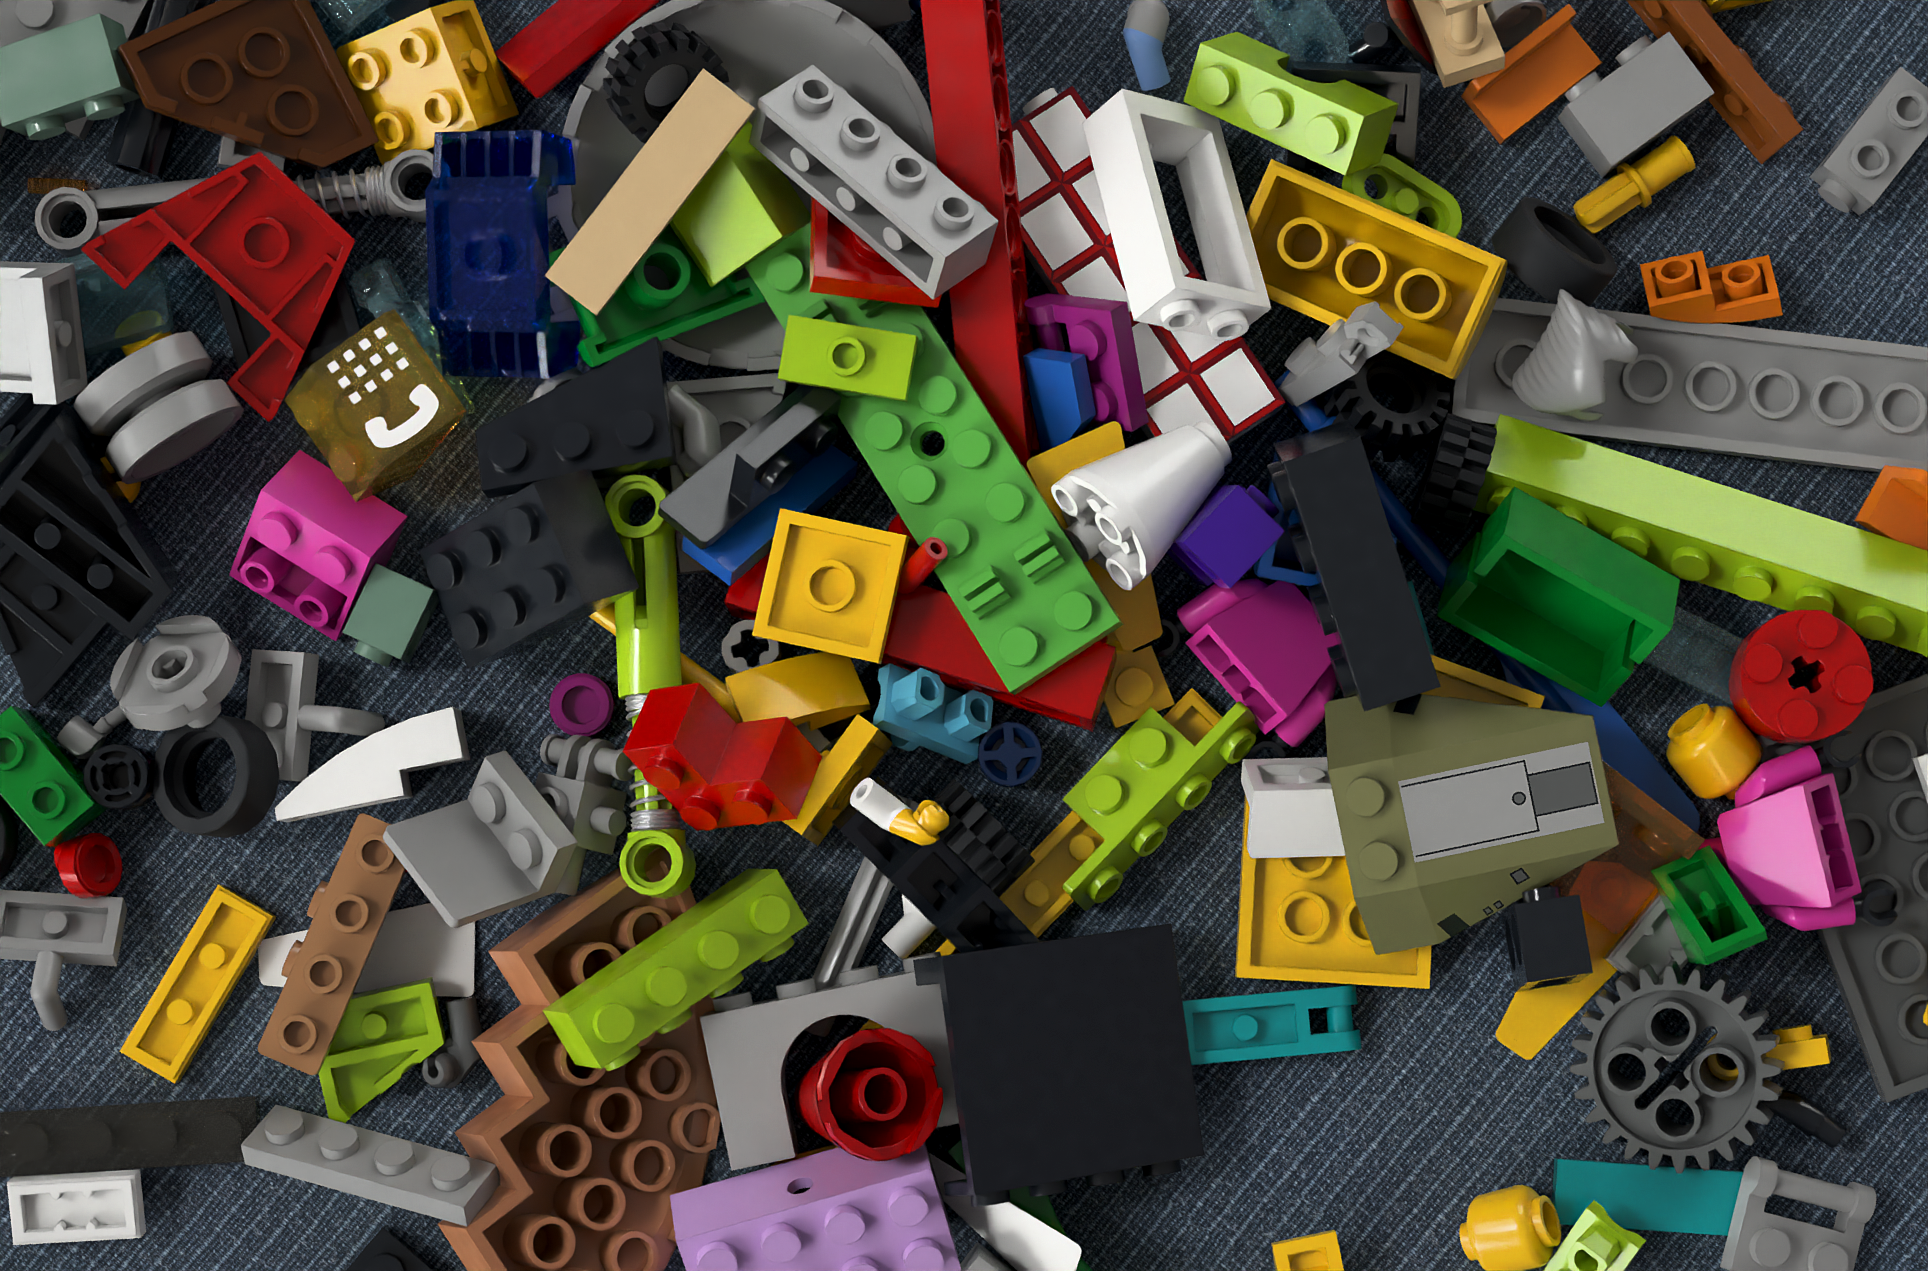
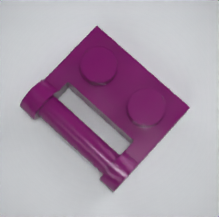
M1042 294L1025 301L1024 307L1027 322L1035 325L1039 348L1065 352L1060 323H1066L1071 353L1085 354L1096 415L1089 423V426L1100 427L1109 422L1116 421L1121 425V430L1132 432L1149 422L1127 302L1063 294Z

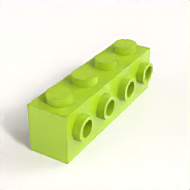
M748 868L542 1011L575 1065L598 1069L605 1067L607 1071L615 1070L635 1058L641 1051L637 1044L657 1031L659 1034H665L685 1023L693 1014L690 1007L708 994L710 998L721 996L739 985L744 979L741 971L758 959L761 962L770 961L789 950L795 943L791 936L809 923L777 869Z

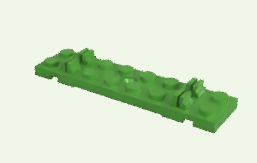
M810 222L745 267L785 331L788 315L911 334L918 337L908 401L833 390L842 397L838 417L919 547L929 537L939 538L945 543L948 554L934 571L1010 693L1016 695L1124 624L1082 561L1083 559L1050 509L924 307L810 292ZM934 432L942 434L945 440L943 450L935 456L926 455L922 448L924 438Z

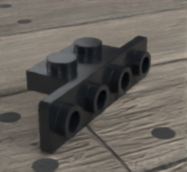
M802 384L659 503V516L697 547L707 549L768 496L781 490L791 477L813 458L819 457L827 451L832 443L846 431L845 426L838 417L842 397L832 389Z

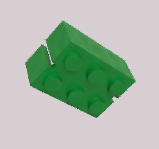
M1514 486L1486 520L1482 534L1477 532L1447 568L1436 616L1602 707L1633 673L1634 663L1641 664L1672 629L1680 579Z

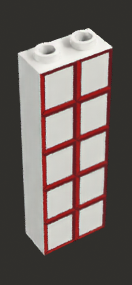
M1073 86L1060 94L1054 88H1050L1029 101L1022 109L1026 116L1012 125L1024 254L1051 294L1116 300L1128 303L1149 421L1141 426V429L1148 439L1181 426H1194L1196 423L1204 421L1215 427L1229 445L1279 412L1284 406L1285 400L1242 336L1230 341H1218L1210 336L1181 330L1170 331L1162 326L1133 320L1082 122L1092 114ZM1173 235L1183 275L1203 280Z

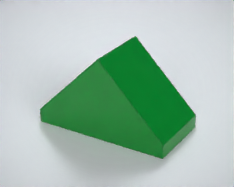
M1710 845L1651 870L1653 881L1689 963L1709 965L1768 939L1765 928Z

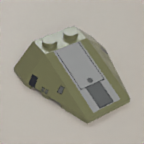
M1417 694L1365 712L1357 696L1336 699L1324 704L1328 773L1353 895L1376 955L1440 944L1522 898V892L1539 889L1620 844L1594 715Z

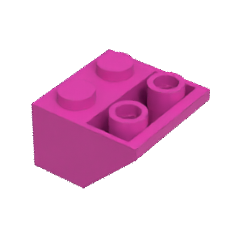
M299 450L261 489L229 576L299 618L307 625L337 641L343 634L342 632L375 563L385 567L390 560L408 516Z

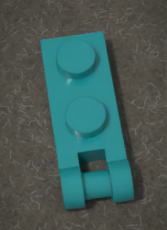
M1356 985L1182 1000L1191 1065L1362 1049L1360 1029L1354 1030L1351 1005L1358 1004ZM1326 1007L1328 1032L1311 1034L1308 1009Z

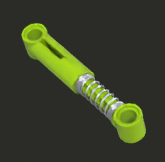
M636 474L618 480L611 486L605 497V506L640 587L614 602L618 697L627 701L625 703L627 706L626 711L630 713L627 714L626 719L632 722L633 727L650 690L682 685L675 544L676 529L658 514L659 503L670 492L648 476ZM645 496L653 497L656 509L652 519L645 525L632 526L629 512L633 503ZM630 730V731L627 733V737H628V738H629L630 733H631L632 730ZM634 764L628 769V772L635 776V782L629 786V790L636 793V800L630 804V807L635 812L630 814L632 817L630 820L632 822V829L628 833V841L620 855L619 867L621 875L628 886L640 894L663 899L675 897L685 891L694 879L696 869L694 853L686 843L685 830H681L680 813L656 787L646 781L643 773ZM664 847L671 856V870L661 881L652 882L645 873V860L654 849Z

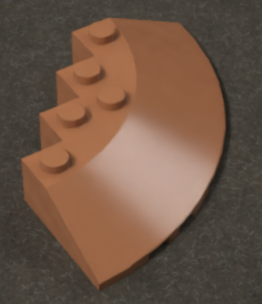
M666 848L654 849L645 860V873L652 882L661 881L671 870L672 860ZM619 867L578 891L576 896H569L540 913L488 951L521 1005L471 1041L505 1095L454 1132L471 1158L495 1164L500 1178V1186L468 1226L445 1220L438 1223L441 1231L467 1271L665 1270L677 1246L670 1195L701 1187L710 1151L716 1149L721 1118L717 1110L718 1103L700 1022V1016L704 1013L715 1011L712 1000L715 998H710L708 994L690 1007L693 1013L692 1016L676 1029L665 1034H659L657 1031L637 1044L641 1051L635 1058L611 1071H607L605 1067L598 1069L575 1065L542 1010L696 905L690 885L685 891L675 897L663 899L638 893L628 886L622 878Z

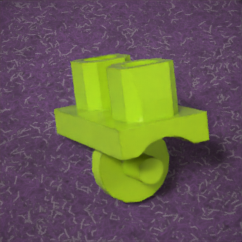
M1593 1200L1582 1213L1543 1271H1626L1646 1240L1639 1234L1628 1231L1616 1224L1608 1216L1604 1207Z

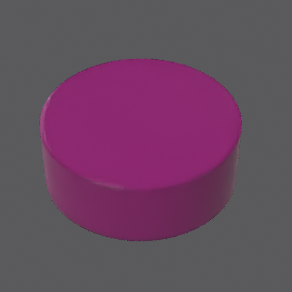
M577 673L565 677L554 688L549 703L550 714L555 724L563 732L571 736L582 735L592 737L604 731L612 721L615 712V700L610 688L602 680L590 674Z

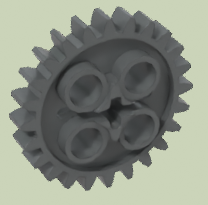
M1671 961L1666 966L1663 979H1659L1653 967L1647 964L1639 971L1640 986L1626 974L1621 975L1615 981L1620 998L1603 989L1595 1000L1604 1014L1587 1010L1580 1019L1582 1024L1593 1034H1578L1572 1041L1571 1046L1588 1055L1585 1058L1576 1060L1570 1066L1571 1073L1588 1077V1082L1580 1086L1574 1095L1576 1099H1594L1596 1106L1585 1118L1587 1123L1606 1119L1610 1124L1602 1140L1605 1144L1614 1141L1620 1136L1628 1140L1624 1158L1630 1160L1640 1148L1649 1151L1648 1162L1649 1168L1652 1170L1657 1168L1665 1155L1672 1157L1676 1173H1683L1691 1155L1695 1156L1698 1164L1704 1171L1709 1170L1714 1163L1715 1148L1728 1161L1733 1160L1738 1153L1734 1137L1751 1146L1759 1134L1750 1120L1768 1125L1774 1113L1760 1100H1778L1782 1094V1087L1766 1079L1767 1077L1780 1074L1785 1067L1784 1061L1766 1057V1053L1777 1046L1780 1036L1775 1034L1760 1035L1758 1029L1767 1019L1769 1013L1767 1010L1749 1015L1744 1010L1752 994L1749 989L1740 992L1734 998L1726 994L1730 977L1726 973L1711 986L1705 983L1703 964H1698L1688 979L1682 978L1677 961ZM1673 1008L1684 1013L1689 1021V1033L1678 1036L1667 1032L1660 1022V1010ZM1706 1027H1715L1717 1035L1700 1050L1685 1071L1678 1073L1647 1107L1642 1108L1638 1106L1637 1098L1658 1079L1669 1062L1675 1061ZM1629 1053L1640 1058L1645 1066L1646 1077L1641 1080H1632L1622 1075L1616 1063L1617 1055ZM1719 1053L1733 1059L1738 1068V1078L1726 1081L1715 1077L1709 1070L1708 1056ZM1675 1098L1686 1102L1693 1110L1694 1122L1688 1125H1680L1671 1121L1665 1113L1664 1101Z

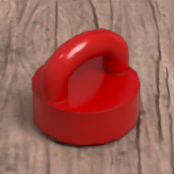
M101 833L78 835L59 843L54 849V863L63 885L76 897L93 898L105 896L113 892L119 884L122 874V858L117 846L109 837Z

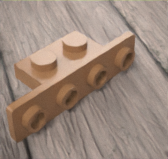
M364 813L359 814L329 883L321 881L317 887L307 912V916L313 918L305 939L303 942L299 940L294 942L283 965L281 975L286 977L287 980L258 1045V1052L261 1055L309 1075H317L320 1072L406 872L404 866L383 840L386 827L391 824Z

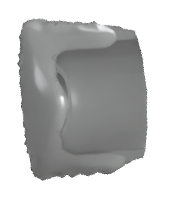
M1560 289L1557 297L1558 302L1555 305V311L1551 313V321L1547 325V331L1543 332L1541 341H1538L1529 357L1525 359V362L1513 374L1511 387L1520 400L1538 412L1571 416L1587 421L1599 420L1605 414L1592 411L1589 407L1607 401L1605 362L1608 359L1624 363H1634L1636 361L1638 347L1625 335H1634L1635 330L1627 324L1609 317L1605 313H1599L1594 307L1586 306L1583 302L1574 299L1569 292Z

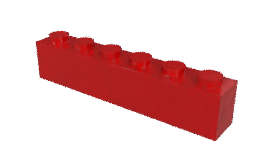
M770 552L734 584L729 586L724 602L732 616L744 620H755ZM925 580L912 593L903 594L897 591L881 664L887 665L891 663L911 672L923 668L938 674L941 681L946 685L968 692L974 689L991 696L993 700L1093 732L1117 662L1116 647L1106 644L1108 636H1105L1014 695L1007 689L948 593L924 586Z

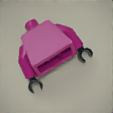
M1255 578L1238 580L1231 588H1221L1213 584L1177 609L1178 617L1172 621L1160 619L1162 627H1168L1172 631L1173 642L1167 649L1161 650L1155 656L1160 658L1174 656L1183 645V635L1188 632L1191 633L1193 636L1185 642L1186 645L1236 702L1241 701L1250 709L1255 717L1254 723L1265 735L1273 728L1275 729L1276 734L1272 738L1262 737L1256 739L1253 747L1247 754V759H1253L1257 751L1265 747L1274 749L1279 755L1278 758H1286L1285 751L1290 746L1299 747L1325 718L1324 704L1334 699L1337 679L1327 648L1337 645L1338 642L1335 633L1324 635L1321 624L1317 621L1308 592L1303 595L1294 583L1278 580L1268 586L1265 582Z
M1844 729L1827 737L1822 747L1813 750L1810 745L1762 763L1736 791L1735 808L1719 814L1717 824L1721 837L1704 839L1699 846L1700 850L1710 845L1748 904L1760 905L1765 914L1800 931L1854 925L1858 917H1865L1869 923L1875 926L1885 927L1891 925L1898 916L1895 910L1877 913L1869 908L1873 898L1880 895L1890 896L1896 894L1895 889L1886 882H1874L1866 886L1863 891L1861 890L1833 772L1821 775L1822 767L1832 764L1835 767L1848 768L1855 765L1861 758L1862 754H1859L1847 761H1838L1831 755L1830 746L1833 740L1837 737L1853 733ZM1861 893L1860 898H1852V896Z

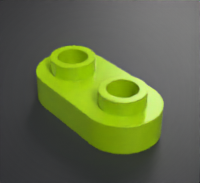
M1383 153L1380 163L1343 176L1342 190L1416 221L1418 211L1423 212L1428 218L1429 227L1454 238L1458 236L1462 225V213L1454 196L1397 158ZM1367 178L1372 180L1377 186L1378 193L1376 199L1369 197L1365 191L1364 185Z

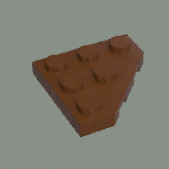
M219 0L121 44L116 49L145 108L317 171L379 142L309 0Z

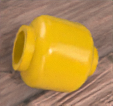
M1704 703L1697 705L1681 715L1670 727L1667 734L1670 742L1666 750V757L1670 765L1699 798L1714 799L1725 795L1728 799H1735L1736 791L1754 773L1763 756V748L1755 735L1743 723L1735 711L1727 706L1711 708L1708 704Z
M1515 1185L1476 1196L1468 1207L1467 1222L1462 1223L1459 1229L1461 1245L1466 1256L1471 1261L1478 1260L1485 1271H1527L1542 1267L1548 1263L1553 1255V1247L1558 1246L1561 1242V1226L1552 1201L1545 1195L1539 1196L1533 1188L1527 1185Z

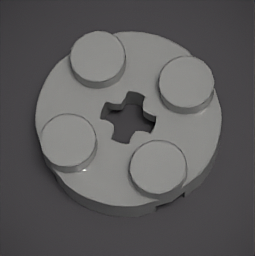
M185 615L168 619L156 625L160 635L150 639L144 646L137 638L126 647L113 668L110 686L122 712L136 729L165 731L176 729L186 724L192 728H201L212 723L221 712L220 702L226 697L236 681L242 660L239 650L231 638L222 631L218 623L211 618L200 615Z

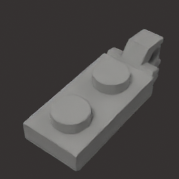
M1376 301L1356 307L1346 322L1343 319L1337 320L1325 331L1319 340L1315 341L1308 337L1295 348L1285 362V366L1290 372L1278 388L1279 393L1292 406L1298 407L1357 374L1368 358L1393 344L1404 326L1400 322L1397 324L1380 309V304Z

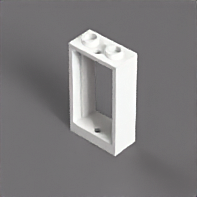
M1121 89L1082 122L1133 320L1162 326L1170 331L1181 330L1210 336L1218 341H1230L1238 338L1247 332L1249 325L1272 308L1219 118L1196 107ZM1153 160L1176 166L1207 281L1183 275Z

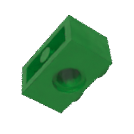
M10 706L0 715V794L44 846L56 847L59 843L75 837L108 807L95 802L87 793L83 781L84 774L32 712L28 709Z

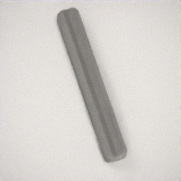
M898 795L914 812L917 810L919 803ZM865 856L812 977L814 978L816 990L841 984L840 972L858 968L893 887V884ZM837 1015L821 1019L804 1030L817 1036L826 1037L830 1033Z

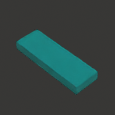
M1554 1158L1552 1203L1558 1214L1559 1222L1563 1225H1575L1585 1209L1595 1200L1604 1207L1608 1216L1624 1229L1728 1236L1744 1171L1711 1168L1704 1171L1702 1168L1686 1167L1683 1173H1676L1674 1166L1658 1165L1655 1170L1649 1168V1164Z

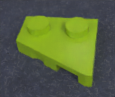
M432 977L352 995L328 1054L318 1073L329 1119L346 1123L354 1113L379 1093L381 1095L401 1079L404 1073L417 1063H421L445 1043L446 1035Z

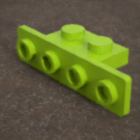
M1241 701L1237 702L1196 746L1150 707L1062 799L1070 809L1105 840L1062 886L1067 894L1084 911L1089 910L1095 903L1099 904L1109 899L1120 887L1123 881L1122 874L1140 856L1150 855L1162 844L1168 832L1167 827L1184 810L1195 808L1205 799L1212 787L1211 781L1226 765L1239 762L1249 753L1256 741V734L1260 729L1254 723L1255 717L1250 709Z

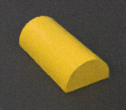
M1273 159L1269 162L1246 215L1269 299L1330 326L1339 319H1343L1346 322L1356 307L1376 301L1380 304V309L1397 324L1400 322L1404 326L1393 344L1385 350L1453 380L1460 375L1470 359L1495 306L1506 275L1507 260Z

